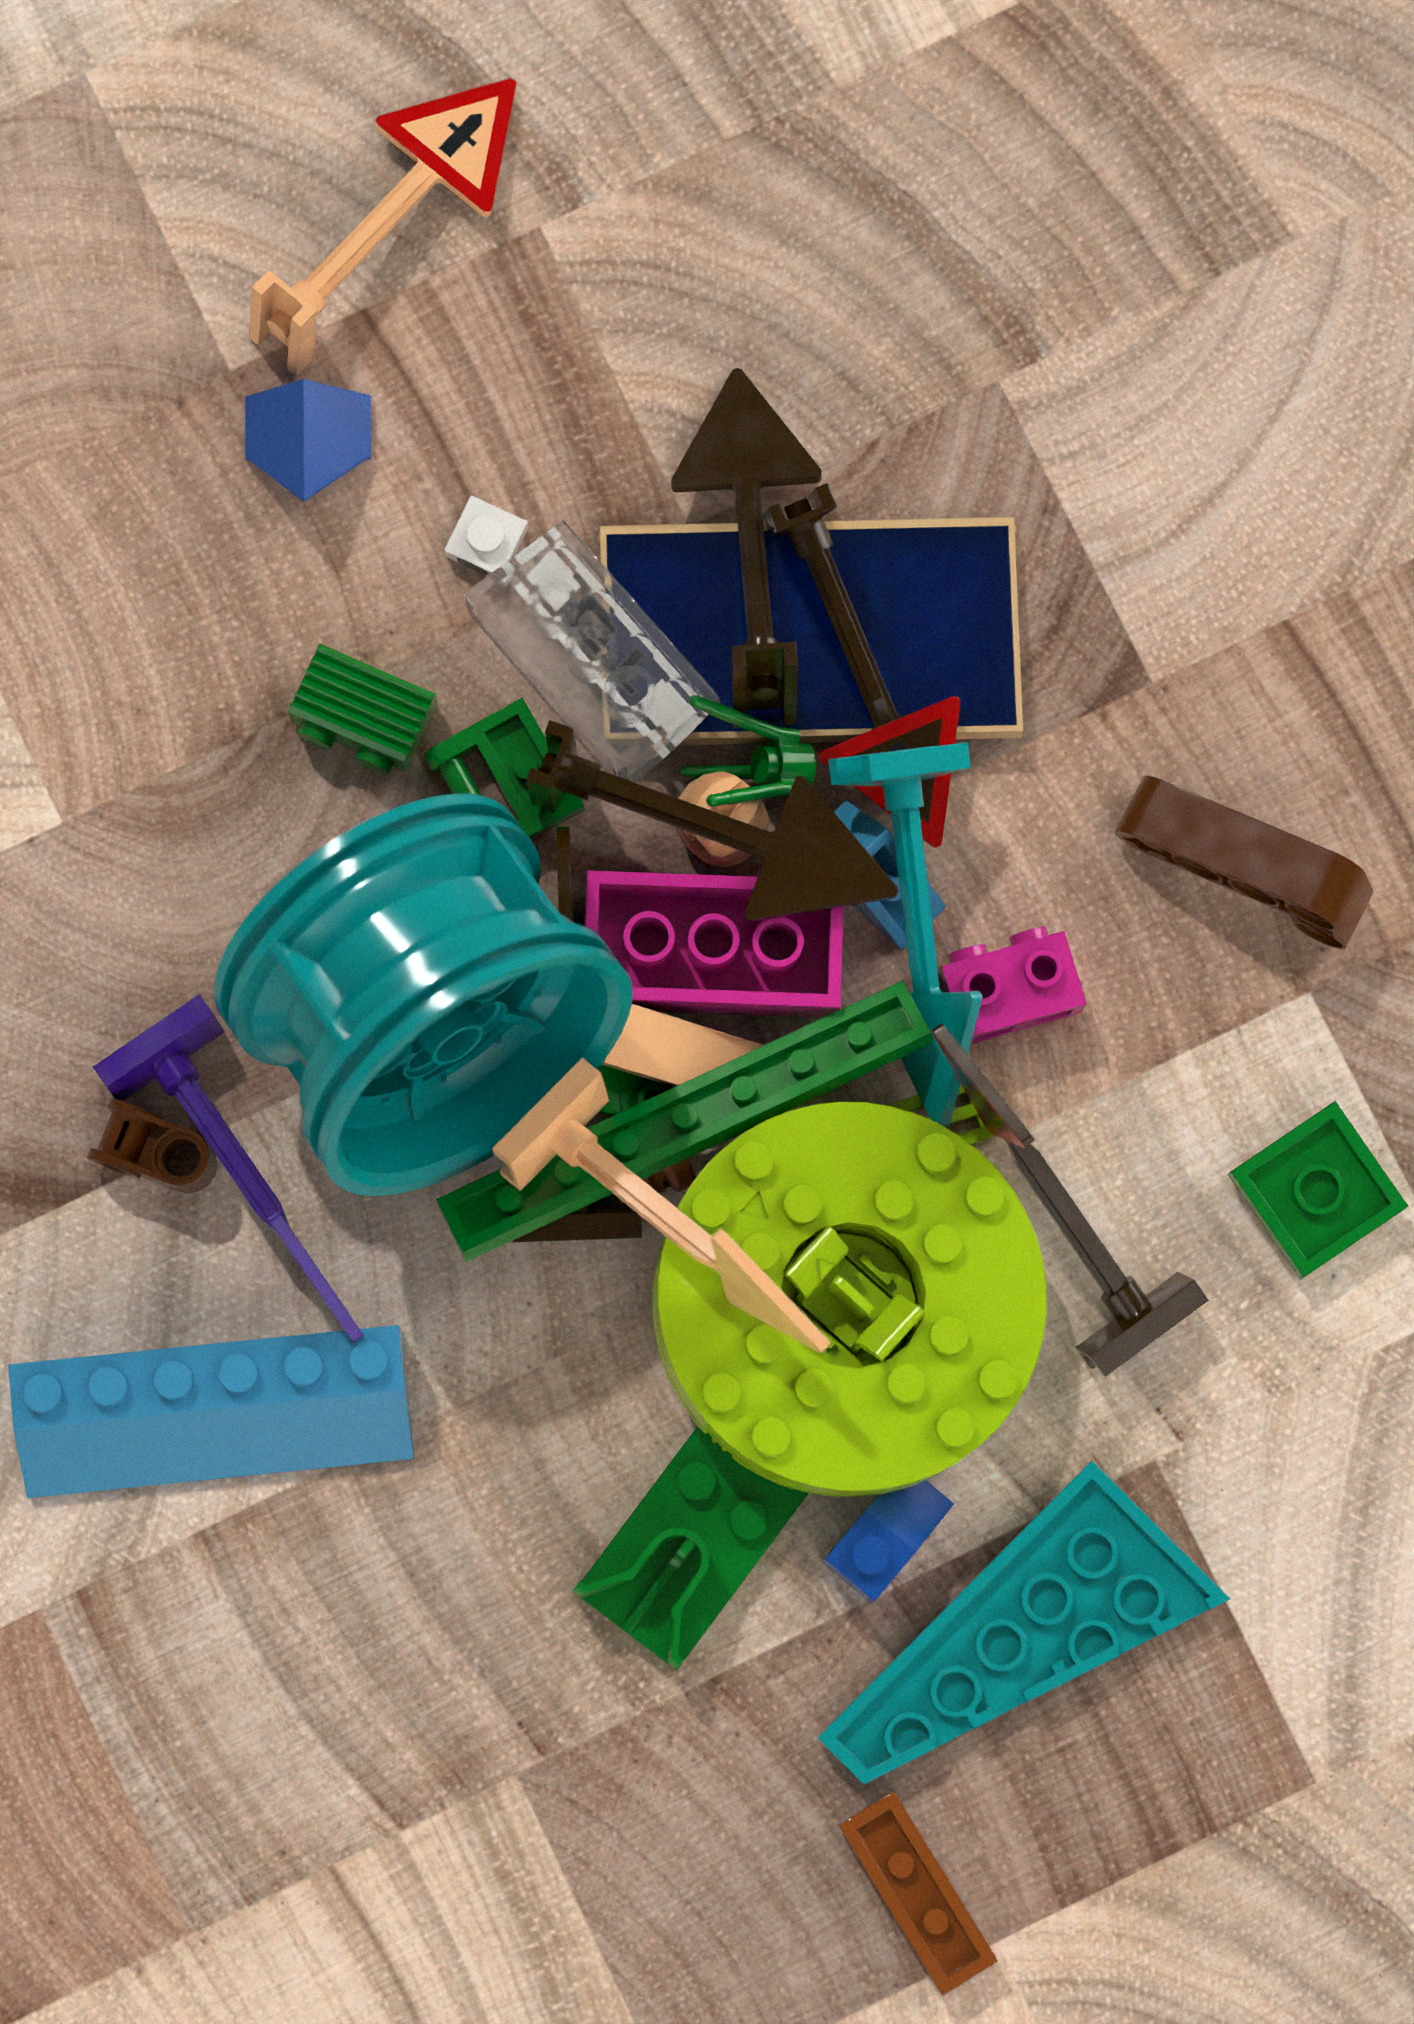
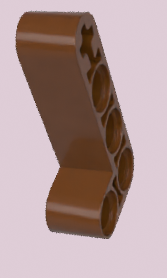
M1148 775L1143 776L1115 831L1119 839L1145 854L1289 914L1298 930L1322 944L1336 949H1346L1373 895V889L1365 871L1350 859L1167 781Z

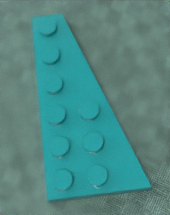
M1090 1461L847 1706L817 1739L864 1785L1230 1600V1598L1093 1461Z

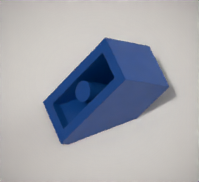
M927 1480L909 1488L886 1494H878L824 1558L822 1563L872 1604L917 1552L954 1503Z

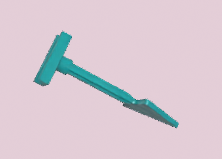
M968 742L828 759L831 785H883L886 811L891 810L908 960L913 992L910 995L930 1031L942 1023L968 1055L982 1002V995L979 991L942 992L939 988L937 957L919 807L924 806L921 780L971 768ZM932 1034L931 1044L902 1057L901 1060L930 1119L944 1127H948L951 1123L961 1083Z

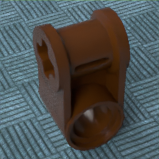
M115 1098L110 1099L107 1108L112 1112L98 1148H90L87 1159L137 1179L141 1177L182 1193L199 1192L210 1185L216 1175L218 1163L216 1154L199 1134L166 1121L162 1117L133 1104ZM187 1145L197 1147L200 1153V1161L195 1171L182 1177L172 1175L169 1163L174 1151Z

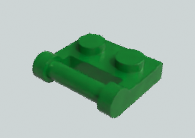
M523 697L443 740L424 753V758L432 772L440 771L452 794L482 796L462 761L465 755L477 749L516 816L521 829L530 840L585 811L582 800L568 793L564 794L556 813L531 805L527 777L531 768L540 771L544 757L548 752L546 737Z

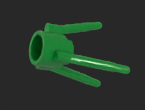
M693 695L690 697L689 703L692 707L771 739L765 746L760 745L756 747L752 754L750 765H686L681 768L680 773L685 778H699L703 774L724 771L740 779H753L754 782L762 784L710 794L706 799L709 806L715 807L774 797H788L794 780L798 776L805 777L811 785L813 784L816 774V756L810 744L799 742V729L777 727L701 696Z

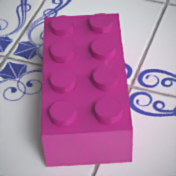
M587 870L585 927L596 932L612 951L613 956L628 973L632 982V1004L657 1012L812 1018L826 1017L840 1010L844 907L749 922L745 919V910L758 877Z

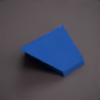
M306 379L246 396V461H251L288 491L305 502L364 460L371 459V396Z

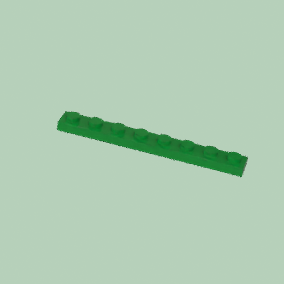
M902 980L587 1129L597 1136V1144L640 1179H644L749 1130L767 1119L783 1114L931 1044L932 1033ZM556 1155L521 1191L502 1177L501 1169L437 1198L436 1201L465 1262H468L613 1193L580 1166L572 1167Z

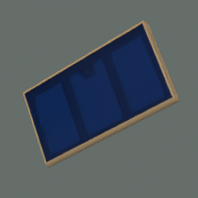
M1014 517L824 521L834 545L829 547L830 553L896 713L903 717L949 697L957 696L961 703L956 740L1022 738L1023 711L1015 545L1017 527ZM763 522L773 638L777 639L780 643L796 642L797 724L784 725L782 708L746 711V714L777 727L799 729V742L802 743L844 742L870 731L873 727L872 721L805 559L798 560L788 535L771 539L765 522ZM737 523L600 526L597 541L600 544L601 583L701 697L732 708L731 646L743 645L747 641ZM602 598V608L620 629L618 637L607 649L603 645L605 650L603 656L607 654L618 667L637 649L646 657L627 677L639 690V693L634 698L629 695L604 665L603 675L665 746L674 745L639 706L664 679L702 721L678 746L766 744L771 740L744 728L733 729V724L709 714L706 717L701 710L692 707L689 703L690 697ZM602 622V630H603V631L606 633V635H607L608 632H609V629H608L607 626ZM604 691L605 747L652 746Z

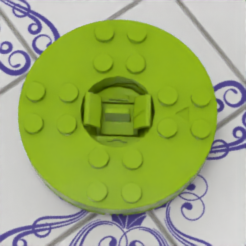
M833 1102L798 1108L772 1117L745 1131L709 1161L691 1183L677 1209L711 1236L719 1229H722L830 1341L831 1344L822 1353L813 1350L732 1305L726 1299L718 1272L694 1260L665 1235L663 1236L655 1267L652 1313L659 1353L671 1386L697 1426L704 1434L709 1433L712 1436L713 1443L717 1442L721 1445L723 1452L728 1451L731 1453V1458L757 1475L782 1486L806 1493L831 1497H863L909 1488L931 1479L954 1466L981 1446L1002 1425L1026 1389L1038 1361L1047 1315V1284L1039 1243L1027 1212L999 1170L980 1151L956 1133L916 1113L892 1106L867 1102Z

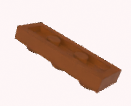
M891 1791L838 1824V1827L942 1996L998 1962L895 1791Z

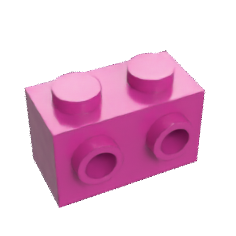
M1045 926L1036 927L1009 937L1012 946L987 953L985 944H978L957 950L948 955L950 964L941 966L938 974L942 991H979L982 995V1002L971 1045L1073 1016L1083 1011L1087 1003L1065 931L1048 935Z

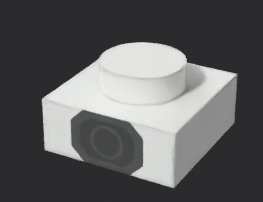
M471 495L444 549L445 557L502 582L528 529V521Z

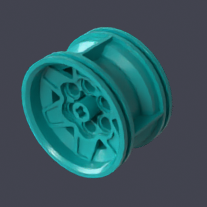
M449 794L414 801L379 814L336 837L298 864L257 903L234 933L219 962L214 981V1001L217 1011L247 1054L265 1064L287 1067L300 1085V1104L304 1113L303 1132L305 1140L332 1181L341 1189L350 1193L363 1196H386L414 1191L449 1179L493 1157L495 1154L492 1148L581 1058L585 1059L596 1069L599 1068L616 1044L628 1020L633 997L632 982L628 973L596 932L587 927L574 924L571 920L558 913L538 885L541 865L535 845L521 829L519 823L509 810L491 798L474 794Z

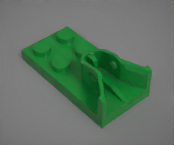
M698 1426L582 1581H579L573 1589L574 1594L676 1671L809 1494L763 1478L731 1458V1453L728 1451L723 1452L721 1450L722 1446L717 1442L713 1443L712 1436L709 1433L704 1434Z

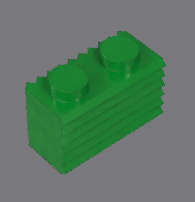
M319 644L300 683L299 689L295 693L294 700L290 704L288 713L291 722L299 726L296 734L302 739L325 749H331L334 742L350 747L357 751L354 759L358 763L371 770L388 775L392 767L403 772L408 771L438 702L435 693Z

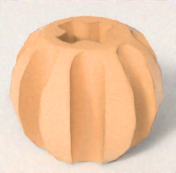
M719 771L703 774L689 783L678 798L767 831L769 818L762 800L715 807L707 804L706 799L710 794L750 787L743 780L730 773ZM675 827L680 839L699 859L716 867L737 865L752 856L751 854Z

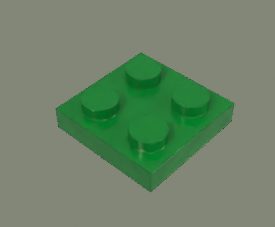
M1336 1101L1227 1174L1300 1280L1409 1207Z

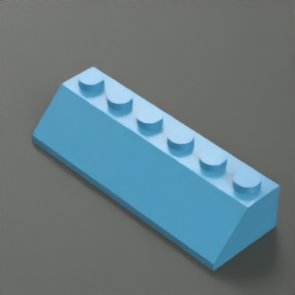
M399 1325L360 1329L364 1336L354 1343L346 1331L343 1330L8 1364L13 1430L27 1498L414 1459L403 1332Z

